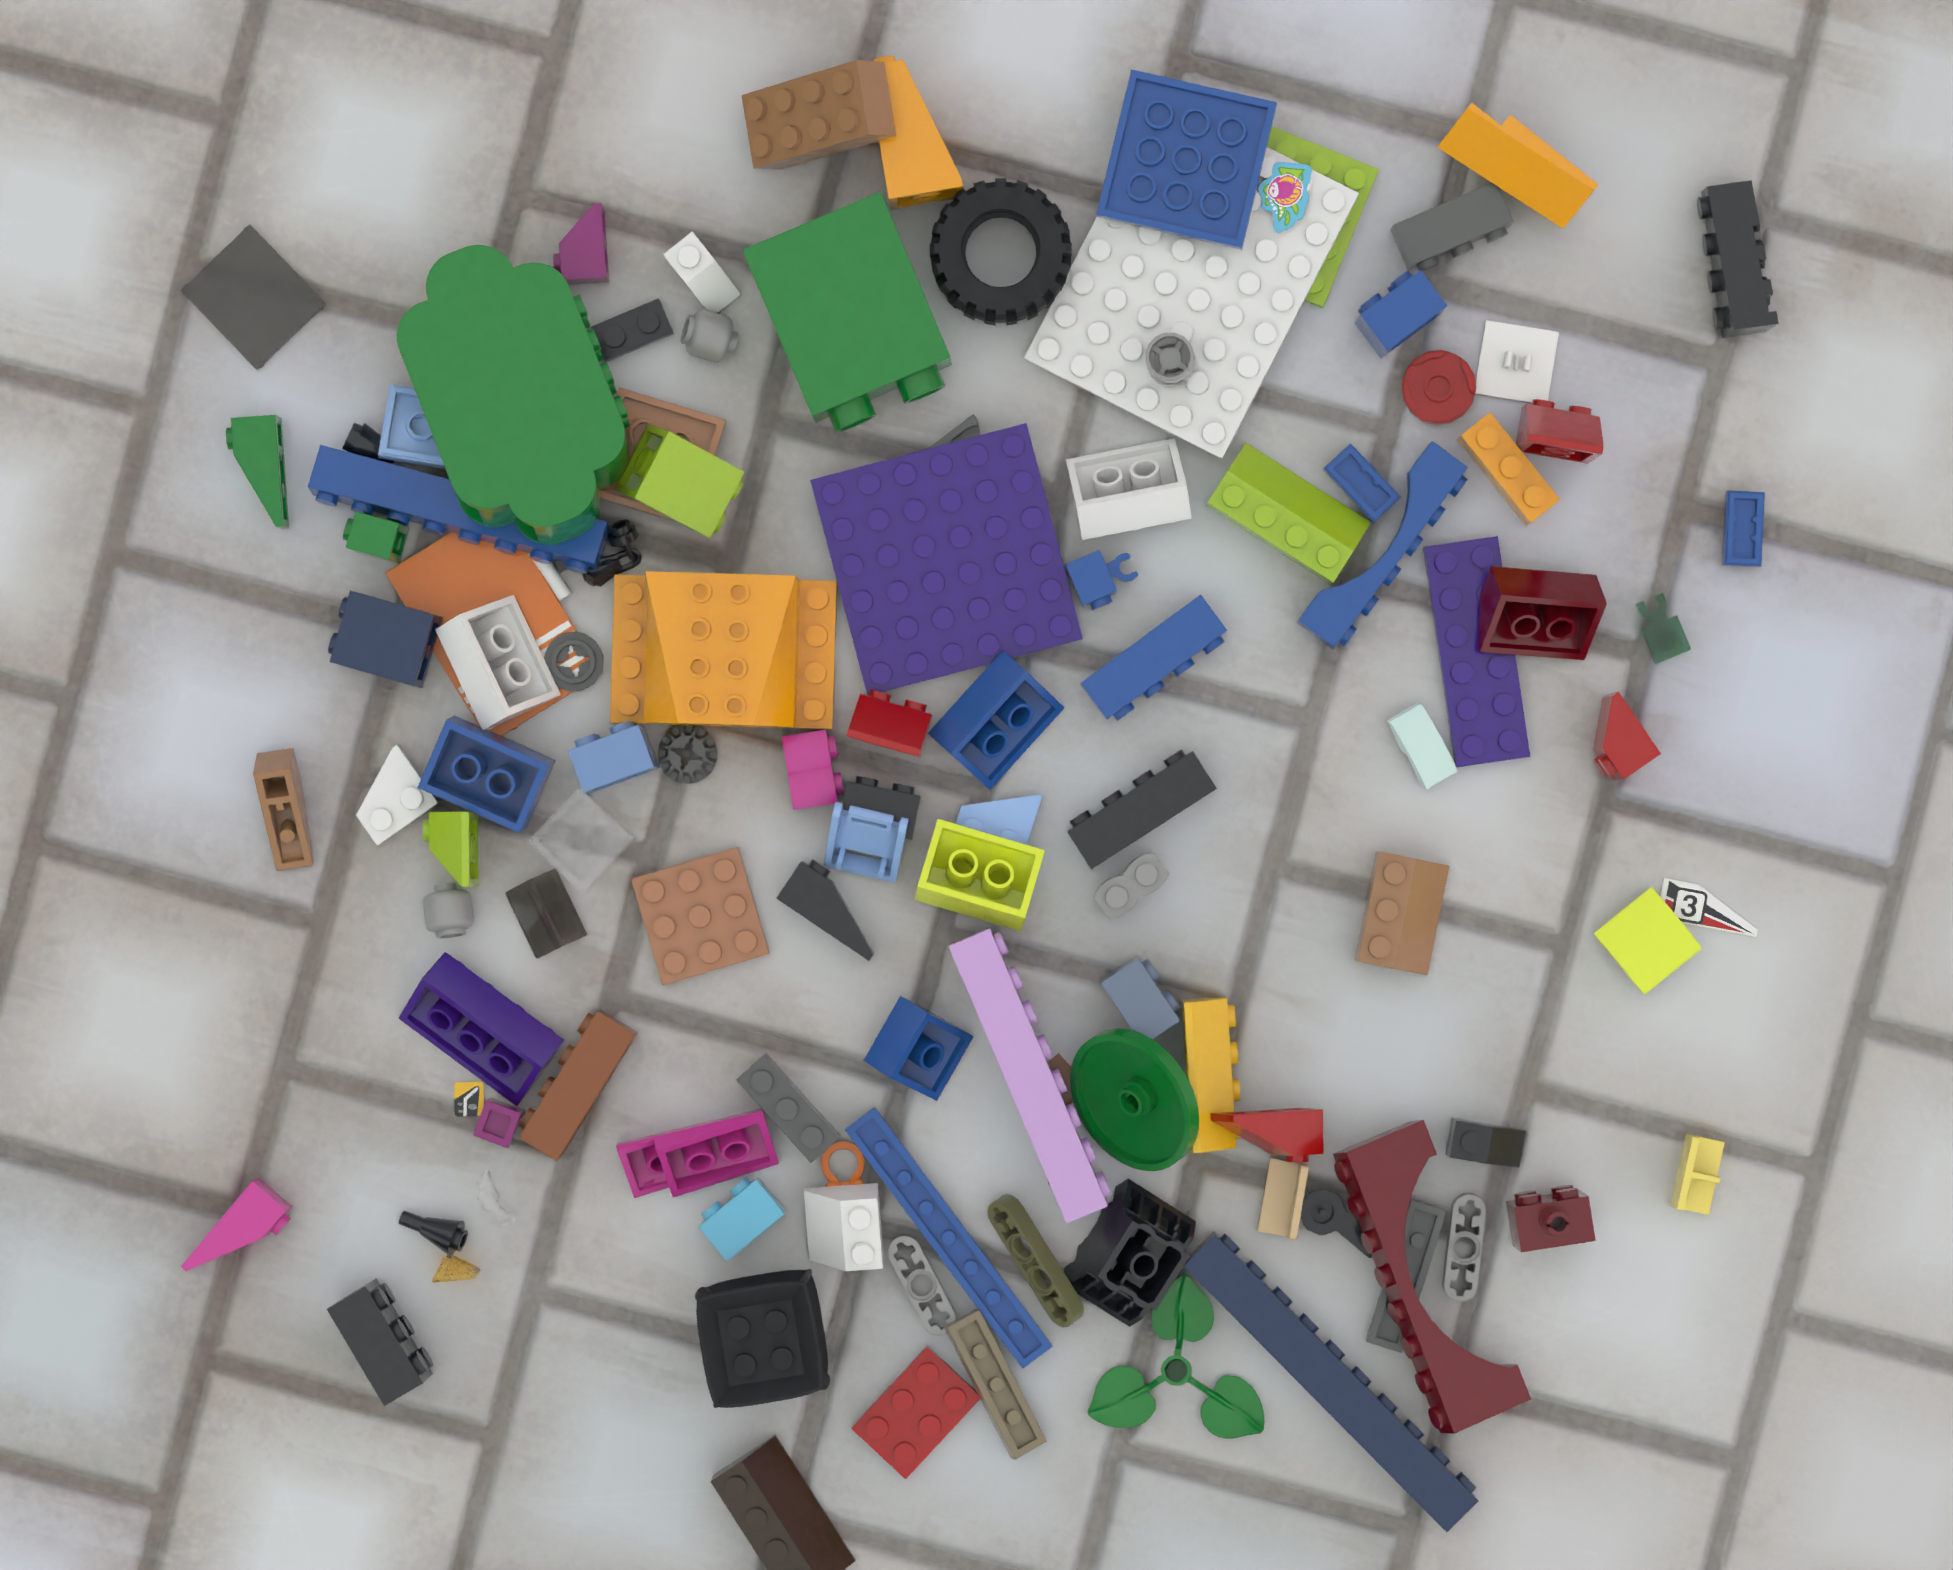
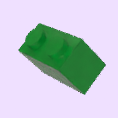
M355 511L354 519L348 518L346 522L343 540L347 541L346 548L352 551L400 564L409 528L400 523Z

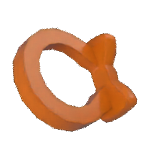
M839 1141L833 1143L824 1151L821 1158V1168L828 1180L825 1187L864 1184L860 1179L865 1170V1159L855 1144ZM841 1149L853 1152L858 1161L857 1169L850 1180L846 1182H839L829 1169L831 1155Z

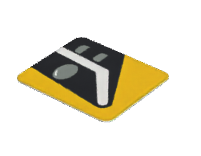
M483 1082L454 1083L455 1115L457 1117L481 1115L484 1107Z

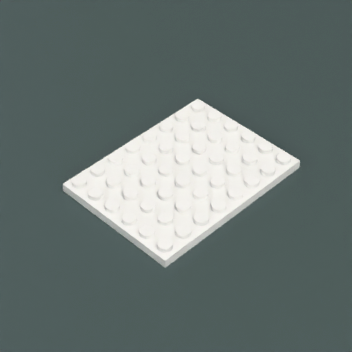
M1267 147L1242 250L1096 217L1070 268L1064 287L1051 304L1024 359L1223 460L1344 226L1359 193L1312 170L1310 183L1307 186L1309 201L1303 218L1296 221L1294 226L1287 231L1284 230L1277 233L1273 227V213L1265 211L1261 207L1262 199L1258 192V187L1260 183L1272 176L1273 165L1276 162L1300 163ZM1174 332L1184 336L1190 342L1195 355V369L1186 383L1177 387H1166L1158 384L1151 377L1146 364V350L1149 343L1156 336Z

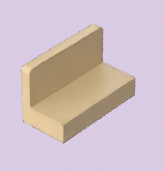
M1269 1157L1257 1227L1258 1232L1286 1236L1288 1239L1297 1240L1309 1166L1306 1163L1286 1162L1283 1159Z

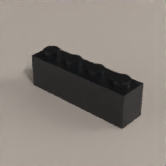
M1181 749L1163 761L1167 767L1156 775L1153 774L1151 769L1132 781L1136 788L1125 795L1120 790H1117L1101 801L1104 808L1094 815H1091L1089 810H1086L1069 821L1073 828L1067 831L1090 869L1098 866L1217 789L1193 751L1185 755Z

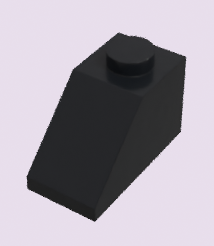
M1452 1117L1445 1154L1451 1158L1484 1164L1519 1167L1526 1131Z

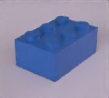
M454 715L446 719L417 788L521 833L529 825L556 760L487 729L482 730L480 726Z

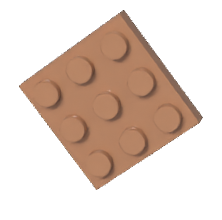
M619 387L617 396H620L623 401L630 427L625 429L629 445V458L647 423L668 430L716 456L726 420ZM617 481L599 490L600 497L603 500L673 521L614 490Z
M739 847L631 879L662 986L770 954Z

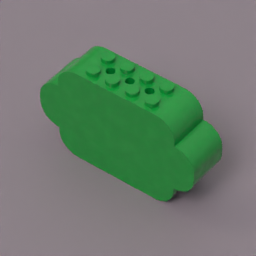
M471 245L444 255L432 266L427 276L426 294L428 300L411 307L400 320L397 329V345L463 512L472 521L487 527H501L515 522L525 537L539 544L555 545L586 533L596 522L601 509L599 490L615 483L623 475L630 455L625 429L630 427L628 415L621 397L613 398L612 396L617 393L614 379L607 362L599 363V361L604 360L600 351L601 347L594 329L586 330V328L590 327L581 296L579 294L573 297L567 281L553 267L535 262L512 267L504 254L489 246Z

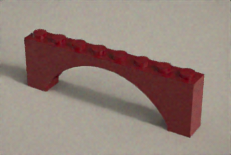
M1424 1120L1409 1121L1333 1153L1336 1161L1334 1170L1339 1181L1346 1187L1349 1195L1347 1200L1349 1210L1358 1219L1363 1232L1361 1233L1362 1244L1374 1260L1376 1280L1380 1287L1385 1289L1389 1299V1314L1392 1320L1399 1325L1403 1336L1401 1339L1402 1348L1407 1357L1412 1359L1417 1372L1415 1374L1416 1384L1427 1398L1430 1406L1428 1409L1430 1421L1440 1433L1455 1434L1529 1401L1531 1398L1518 1364H1494L1458 1346L1431 1320L1413 1288L1405 1253L1407 1211L1420 1173L1428 1159L1437 1155Z

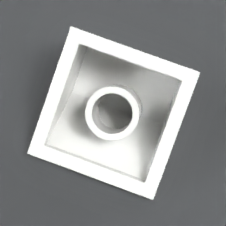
M878 1183L804 1188L809 1261L843 1271L883 1269V1240Z

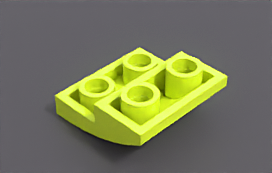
M1652 887L1594 933L1595 938L1615 959L1621 970L1643 995H1646L1702 949L1685 925Z

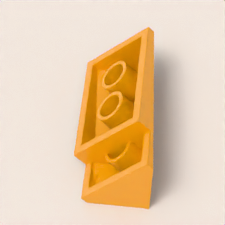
M1473 103L1468 106L1437 146L1440 150L1563 229L1599 185L1513 116L1509 115L1505 122L1500 125Z

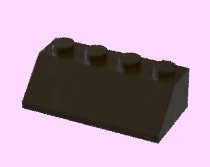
M776 1435L712 1476L710 1482L767 1570H845L856 1561Z

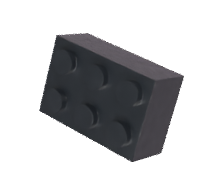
M376 1278L330 1306L327 1311L382 1404L386 1406L423 1384L433 1374L430 1369L433 1366V1362L425 1348L420 1347L418 1349L411 1336L414 1334V1330L405 1315L399 1317L392 1304L395 1302V1298L386 1283L380 1285Z

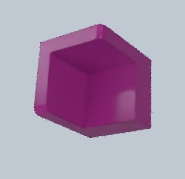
M489 1098L485 1101L473 1136L509 1148L519 1120L523 1118L525 1110L497 1099Z

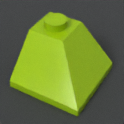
M429 812V820H423V841L429 842V850L461 887L479 886L478 814L473 812Z

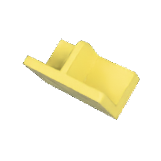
M1686 1133L1670 1204L1671 1207L1681 1211L1688 1210L1709 1215L1715 1185L1721 1181V1178L1717 1175L1725 1142Z

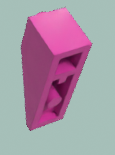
M260 1178L253 1180L181 1267L188 1271L268 1236L271 1232L277 1236L291 1218L286 1214L293 1206Z

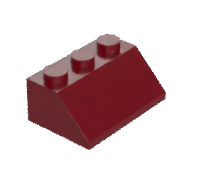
M1491 566L1480 596L1479 651L1585 660L1607 605L1597 575Z

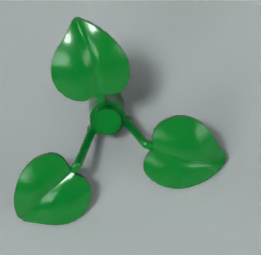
M1187 1275L1175 1279L1156 1311L1152 1310L1151 1322L1155 1334L1163 1340L1176 1339L1174 1355L1168 1357L1162 1364V1375L1145 1385L1144 1378L1138 1370L1127 1366L1112 1368L1099 1380L1092 1402L1088 1408V1415L1106 1426L1116 1428L1136 1427L1145 1423L1155 1412L1156 1403L1148 1391L1165 1381L1173 1386H1182L1188 1382L1210 1396L1203 1402L1200 1412L1204 1426L1213 1435L1225 1439H1234L1260 1434L1263 1432L1265 1424L1261 1401L1248 1382L1236 1376L1225 1375L1216 1382L1213 1391L1192 1377L1191 1364L1181 1356L1183 1339L1189 1342H1197L1203 1339L1211 1330L1214 1321V1312L1209 1299Z

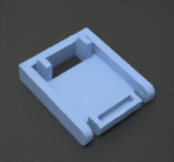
M835 802L823 866L896 883L909 819L901 817L899 822L893 821L894 815L850 805L849 811L843 810V803ZM846 849L880 856L882 860L846 852Z

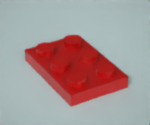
M927 1345L857 1420L851 1429L903 1478L907 1479L980 1400V1397L970 1384Z

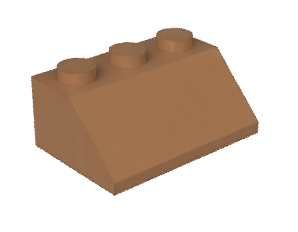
M1376 851L1354 960L1428 975L1449 866Z

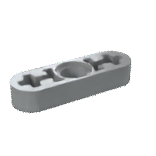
M1463 1193L1457 1196L1451 1205L1442 1285L1445 1293L1457 1302L1470 1300L1476 1294L1478 1288L1486 1206L1482 1199L1472 1193ZM1467 1200H1472L1473 1206L1479 1208L1478 1214H1473L1470 1217V1227H1477L1476 1234L1468 1230L1455 1231L1456 1224L1464 1227L1465 1216L1458 1210L1460 1206H1466ZM1461 1237H1469L1475 1244L1473 1254L1467 1258L1458 1257L1454 1252V1244ZM1452 1261L1461 1265L1473 1264L1472 1271L1467 1268L1464 1269V1279L1470 1283V1287L1463 1288L1462 1294H1456V1289L1450 1286L1451 1280H1457L1459 1274L1458 1267L1451 1268Z
M902 1234L895 1237L889 1245L888 1257L919 1318L929 1333L938 1336L947 1334L944 1327H940L938 1323L931 1324L929 1322L933 1317L929 1304L924 1309L919 1304L930 1301L939 1293L942 1300H936L935 1304L940 1312L947 1311L949 1313L945 1320L946 1326L956 1320L955 1310L922 1246L911 1235ZM903 1242L905 1246L913 1245L915 1250L911 1253V1258L916 1265L922 1260L925 1267L916 1268L905 1276L902 1270L909 1269V1266L903 1257L896 1258L895 1253L899 1250L897 1244ZM919 1274L929 1276L933 1282L931 1292L926 1295H918L912 1290L911 1281Z

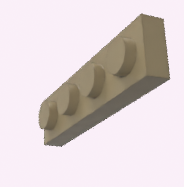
M975 1309L945 1326L944 1328L1011 1459L1016 1460L1047 1442L980 1310Z

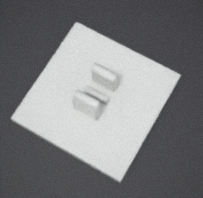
M1485 320L1475 381V394L1532 403L1533 399L1548 401L1559 332Z

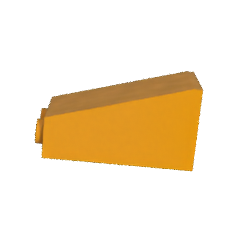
M884 56L874 59L873 61L884 62L896 131L895 137L879 141L891 210L955 199V194L963 189L962 179L904 60L896 61L895 56Z

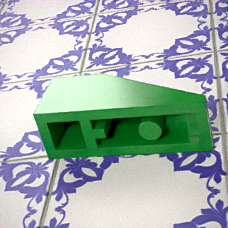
M277 415L231 418V427L226 428L228 450H233L235 459L274 525L280 529H289L282 418Z

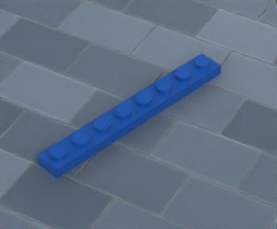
M876 1107L845 1129L847 1134L1020 1366L1025 1368L1052 1348V1343Z

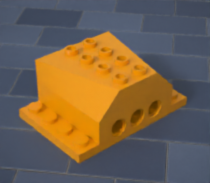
M645 571V575L614 574L610 723L634 721V724L833 730L837 581L799 580L796 575Z

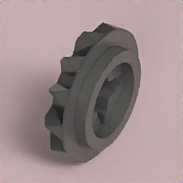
M564 633L556 637L549 644L545 652L544 660L556 685L567 691H581L595 684L603 671V654L599 645L594 639L583 633ZM570 645H572L573 651L576 652L577 656L589 657L590 659L579 665V677L575 678L571 667H558L557 664L569 658Z
M680 725L668 731L659 744L658 761L664 773L674 781L685 784L696 783L705 779L714 769L717 761V747L712 736L703 728L695 725ZM691 738H693V751L698 753V756L703 757V760H689L684 770H682V757L677 755V752H673L672 749L685 748L687 743H690Z

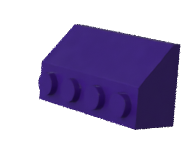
M446 952L423 976L398 1018L516 1106L523 1100L564 1042V1039L558 1036L551 1028L543 1025L520 1005L508 999L496 990L493 985L484 981L462 962Z

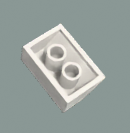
M1175 438L1066 459L1082 540L1192 519L1187 483Z
M514 595L459 614L435 629L482 730L511 720L561 695Z

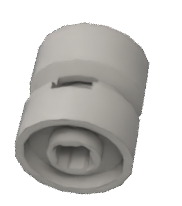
M1174 332L1163 333L1156 336L1149 343L1146 350V364L1151 377L1158 384L1166 387H1177L1186 383L1192 376L1195 369V355L1190 342L1184 336Z

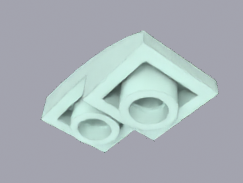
M1417 702L1387 720L1401 752L1408 756L1422 787L1429 789L1458 772L1444 741L1421 703Z

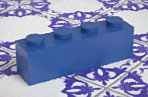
M1200 594L1081 682L1080 685L1106 720L1114 716L1118 721L1135 708L1131 702L1142 693L1148 699L1162 689L1165 685L1161 679L1173 671L1178 677L1195 663L1191 659L1192 656L1202 649L1206 654H1209L1225 641L1221 635L1227 629Z

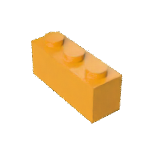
M1491 412L1457 438V441L1525 526L1532 523L1560 500Z

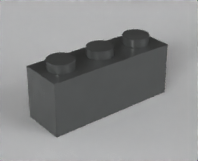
M1490 183L1396 223L1390 230L1407 270L1417 267L1418 271L1421 270L1423 272L1440 264L1438 257L1451 252L1453 258L1473 250L1472 243L1486 238L1487 243H1490L1508 235L1506 228H1509L1514 223V220L1500 188Z
M767 1053L736 1079L810 1163L839 1139L840 1134Z

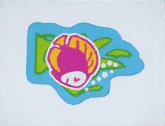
M1276 162L1273 165L1272 176L1260 183L1258 187V192L1262 199L1261 207L1263 210L1273 213V227L1277 233L1284 230L1287 231L1293 227L1295 222L1301 220L1305 214L1309 201L1307 186L1310 183L1312 168L1309 165Z

